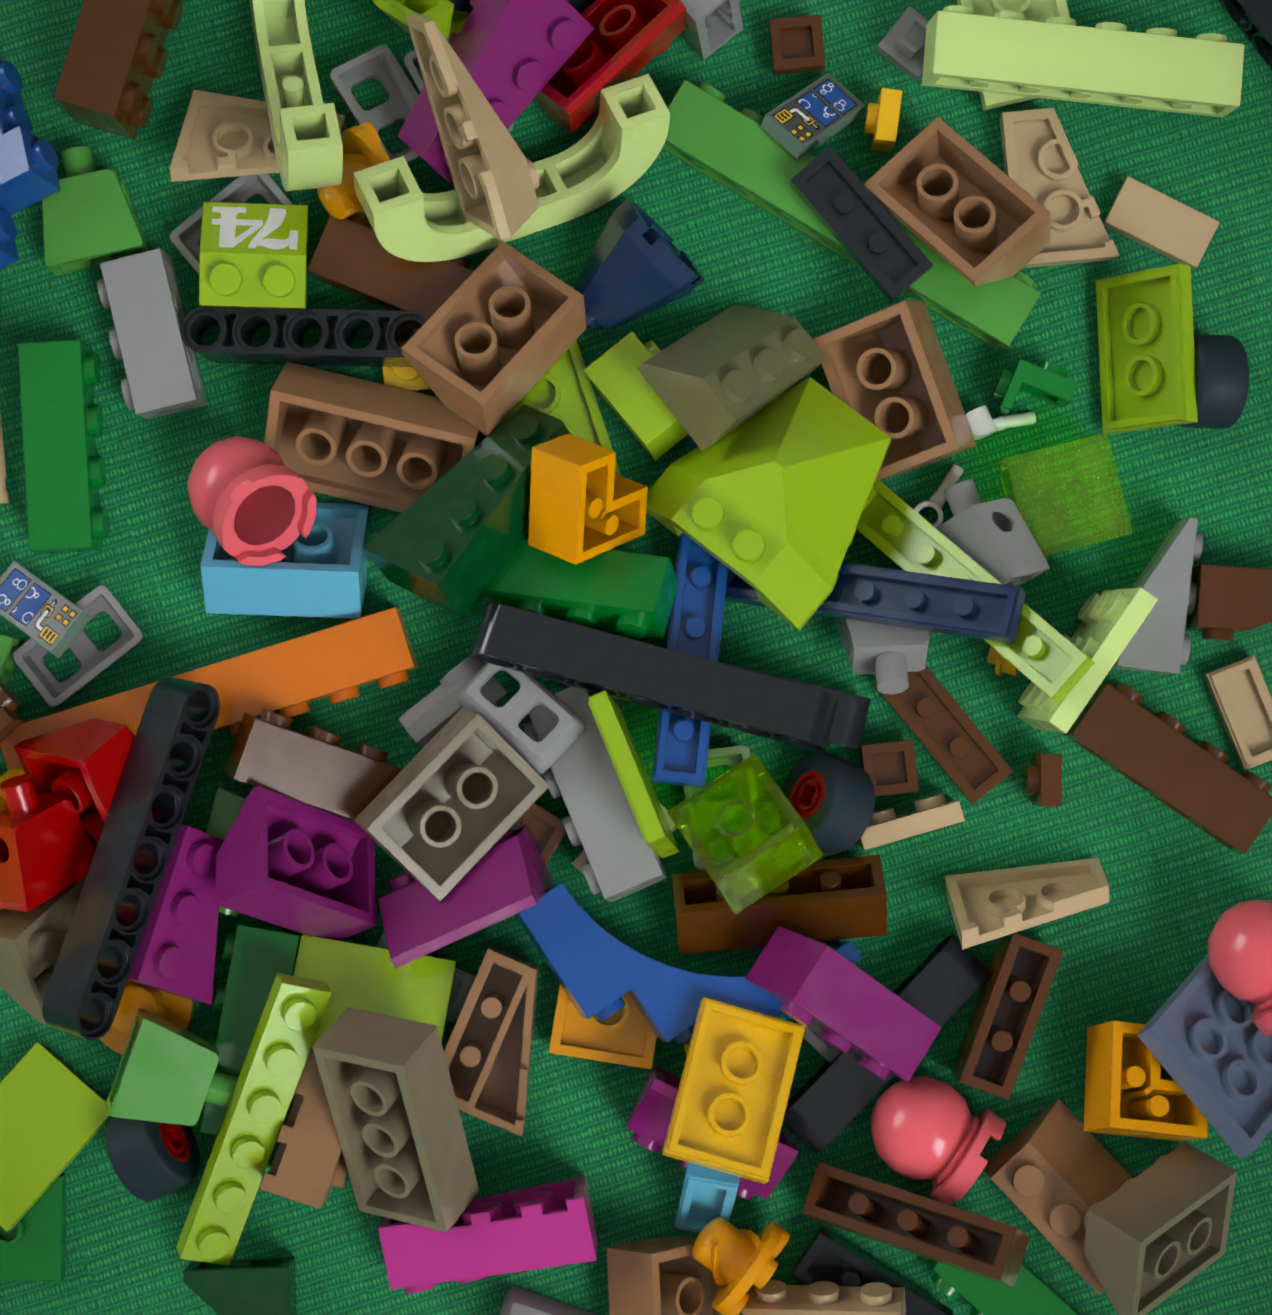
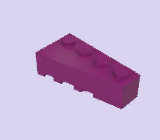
M471 0L469 4L473 6V9L459 35L453 32L448 42L506 129L512 125L594 30V27L567 0ZM424 86L397 136L454 186L426 86Z

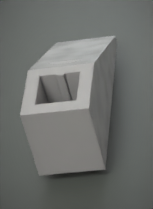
M1187 518L1176 522L1132 586V588H1143L1157 598L1158 601L1112 668L1170 675L1180 674V666L1186 665L1191 645L1190 636L1184 634L1186 616L1193 612L1197 596L1196 584L1190 583L1193 562L1197 563L1199 561L1203 546V535L1201 532H1197V518Z

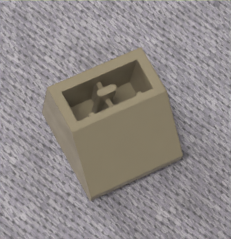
M83 879L29 912L9 909L0 910V987L37 1022L46 1024L42 1014L43 1000L84 885Z

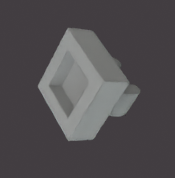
M909 6L879 43L876 52L917 82L923 74L926 26L929 21Z

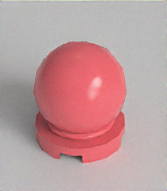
M235 436L212 444L196 459L187 481L189 501L200 523L212 530L220 546L243 565L264 566L282 560L286 557L282 550L290 546L300 534L306 539L316 518V497L308 488L305 480L298 473L285 466L277 451L257 439Z
M1252 900L1239 902L1221 915L1208 938L1209 966L1220 985L1239 1000L1256 1003V1008L1253 1010L1250 1019L1268 1037L1272 1035V901Z
M928 1075L910 1078L909 1082L902 1079L893 1084L877 1099L870 1116L871 1137L878 1156L894 1173L913 1181L932 1179L934 1185L931 1190V1198L951 1206L954 1199L959 1202L988 1163L986 1159L980 1156V1153L989 1137L991 1136L995 1140L1000 1141L1006 1126L1005 1120L988 1108L978 1116L972 1117L966 1099L950 1083Z

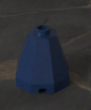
M628 199L611 214L573 288L584 295L586 323L593 329H596L601 324L607 330H614L690 294L705 280L683 250L679 252L673 245V239L638 204L632 203Z

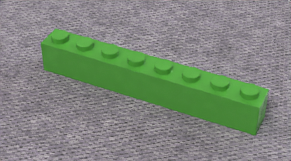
M684 80L668 107L671 113L670 124L662 150L862 269L790 185V180L816 159L811 155L813 150L797 160L760 127L764 119L762 116L747 108H743L741 112L735 110L723 102L725 96L720 91L707 83L700 81L695 86L689 81ZM887 211L933 264L926 274L902 294L913 301H924L928 310L1003 354L1014 340L1041 295L1039 291L1032 288L1034 281L1026 274L1018 271L1012 277L974 286Z

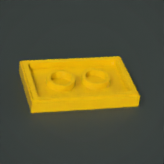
M703 997L699 1005L662 1155L766 1184L769 1181L806 1026Z

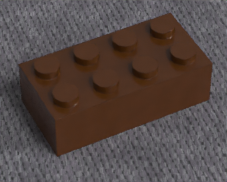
M84 0L54 95V99L76 123L135 140L138 127L144 128L150 118L152 98H149L148 95L153 79H160L164 73L168 57V51L164 49V44L169 29L175 31L179 25L183 1Z

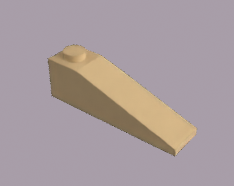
M417 12L407 14L405 17L463 218L500 241L511 238L539 208L535 189L539 188V178L533 163L524 156L434 20Z

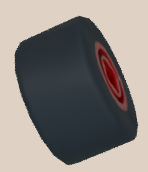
M1194 334L1198 422L1182 424L1180 426L1210 429L1232 427L1240 418L1247 400L1249 389L1247 353L1241 341L1233 336Z
M812 753L802 758L791 769L782 785L778 800V819L781 828L787 836L796 842L824 853L838 854L851 848L863 836L868 827L875 806V787L869 773L858 765L830 753Z
M113 1117L107 1125L105 1140L109 1159L123 1186L136 1198L146 1202L157 1200L192 1183L198 1175L200 1154L191 1126Z

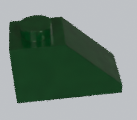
M295 1257L232 1259L230 1266L191 1261L183 1271V1282L218 1315H297Z

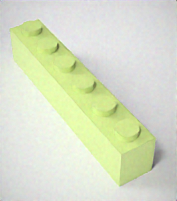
M951 5L944 7L943 11H937L927 23L922 86L1223 118L1240 107L1245 44L1227 42V36L1216 33L1200 34L1194 39L1177 37V31L1169 28H1151L1146 30V33L1127 31L1126 25L1116 22L1098 23L1093 28L1076 26V20L1069 17H1049L1045 19V22L1025 20V14L1016 11L996 12L993 17L975 15L974 9L968 6Z

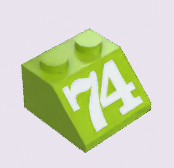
M203 202L200 240L199 305L202 307L307 309L308 205Z

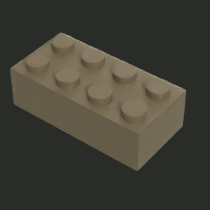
M347 1007L312 1048L359 1211L447 1233L477 1195L479 1187L438 1027L436 1025Z

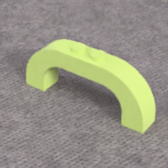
M249 0L259 70L283 187L285 191L340 186L343 176V143L334 103L323 104L309 35L305 0Z
M649 74L601 89L599 114L589 132L563 152L533 162L539 178V188L535 189L539 208L511 238L503 240V242L506 243L583 216L620 195L647 171L664 146L668 135L671 114ZM404 156L353 173L356 195L378 241L384 249L399 258L415 262L446 261L475 254L498 246L502 242L463 218L455 189L442 193H422Z

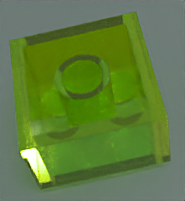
M1107 433L1006 457L997 464L1005 497L1014 501L1044 557L1121 539L1133 534Z
M755 754L667 811L685 842L735 915L823 857L807 825Z

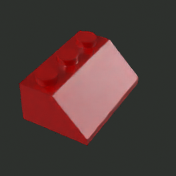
M596 0L581 15L594 27V30L535 97L547 115L570 133H573L580 125L590 121L599 109L601 89L633 79L655 56L666 51L672 41L685 30L686 7L682 1Z
M90 719L19 742L14 746V749L26 775L31 776L36 794L66 796L72 802L96 850L135 738L128 725Z

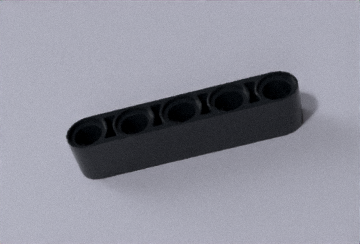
M205 306L196 308L187 314L183 320L181 332L182 338L188 347L206 360L216 363L286 364V362H292L300 365L413 367L402 354L403 340L409 331L420 329L427 319L420 313L413 311ZM219 324L220 335L216 342L203 346V332L209 326ZM270 325L271 335L269 340L262 346L253 347L252 336L256 329L261 326ZM311 327H321L322 336L318 344L311 348H303L302 338L304 333ZM362 328H373L374 335L370 344L363 349H353L352 340L356 332Z
M951 934L915 968L893 993L942 1027L982 985L991 970L968 948L962 950L960 940L954 934ZM849 1049L847 1054L841 1052L831 1063L826 1061L787 1102L783 1124L814 1154H817L848 1125L894 1075L889 1073L886 1079L882 1080L857 1064L861 1055Z

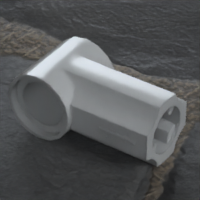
M472 655L467 657L439 681L440 686L426 697H423L399 718L406 731L422 749L462 708L458 703V694L485 666L481 660ZM494 675L481 688V694L493 705L507 694V691Z

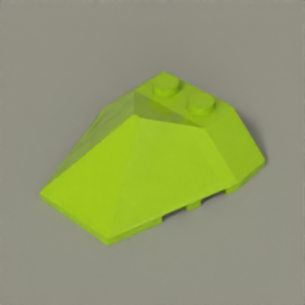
M809 377L777 397L749 420L704 451L697 447L671 463L648 490L646 512L678 537L683 532L752 586L756 591L758 600L800 631L835 587L839 576L838 572L847 549L851 546L856 533V526L865 503L869 500L890 446L891 437Z

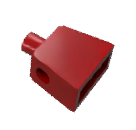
M19 775L9 778L0 784V790L6 806V810L0 812V908L29 912L85 878L95 849L72 802L66 796L36 794L31 776Z

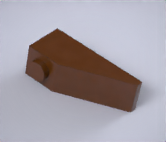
M1203 564L1192 567L1190 583L1196 584L1197 596L1194 610L1191 614H1188L1187 629L1202 630V640L1233 641L1234 633L1250 631L1272 622L1271 569Z

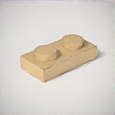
M940 793L913 801L916 810L896 816L894 808L873 812L868 827L863 836L858 840L859 846L866 850L963 822L965 819L960 802L957 800L945 801L944 794Z

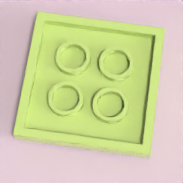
M1141 587L1104 590L1101 595L1096 592L1093 593L1077 615V618L1082 623L1071 638L1067 635L1064 637L1095 664L1060 704L1056 703L1031 682L1019 699V703L1024 707L1017 717L1034 729L1067 734L1158 599Z

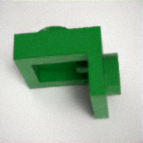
M1020 359L1011 371L1003 368L991 395V397L999 400L994 413L1001 416L1008 414L1014 404L1018 391L1063 408L1071 402L1078 382L1066 378L1068 370L1057 364L1041 360L1037 366Z

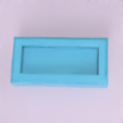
M688 1162L676 1213L675 1228L700 1233L715 1218L723 1217L729 1222L740 1177Z

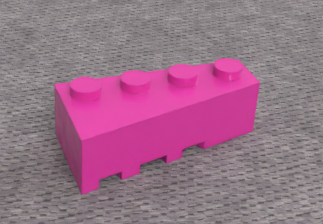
M585 1176L474 1198L447 1233L382 1217L378 1227L390 1289L404 1288L405 1293L423 1292L435 1287V1283L449 1281L468 1283L480 1280L486 1276L597 1261V1232Z

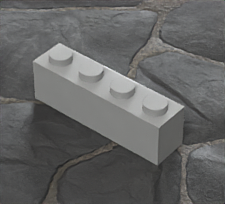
M571 686L555 693V696L585 722L586 728L549 769L543 773V776L550 785L549 790L553 798L556 799L562 796L570 815L562 818L572 845L576 847L582 844L589 863L583 865L582 870L593 895L602 892L604 899L611 903L665 880L667 875L659 856L645 843L587 702L589 701L588 697L592 696L590 691ZM536 705L528 713L531 720L523 723V727L527 736L535 742H540L557 726L559 719L544 705Z

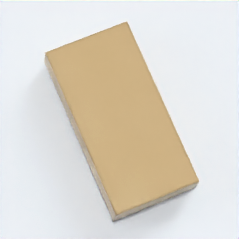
M1128 176L1124 180L1103 225L1179 264L1191 265V270L1194 271L1198 267L1220 222Z
M1248 656L1203 674L1241 770H1247L1272 760V697L1255 656Z

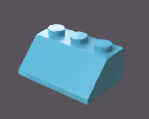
M316 502V518L306 539L300 534L290 546L282 550L286 555L285 558L264 566L241 564L234 556L227 553L220 546L213 531L209 529L200 566L206 613L336 619L362 618L368 554L363 547L369 541V505Z

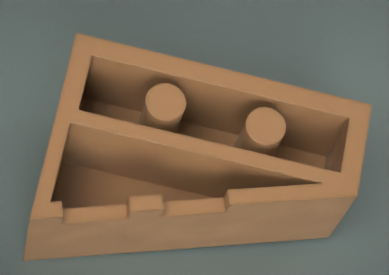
M491 944L445 1047L444 1054L458 1109L522 1137L526 1121L539 964Z
M311 1047L294 1092L296 1095L286 1125H282L277 1142L280 1143L270 1172L265 1173L259 1189L321 1209L333 1191L334 1186L343 1189L349 1173L314 1051Z

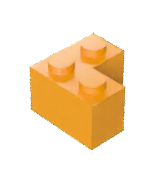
M565 434L532 447L530 465L531 486L528 545L576 565L645 535L648 486L615 474V451L574 435Z
M1110 1021L1087 1027L1083 1131L1176 1142L1208 1138V1120L1175 1081L1160 1079L1161 1064L1137 1036L1146 1024Z

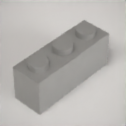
M158 248L100 263L103 279L97 280V288L105 310L111 309L115 329L109 330V338L117 360L123 359L127 379L121 380V389L128 409H135L136 415L150 420L207 405L195 352L186 345L182 338L181 327L186 315L172 257Z

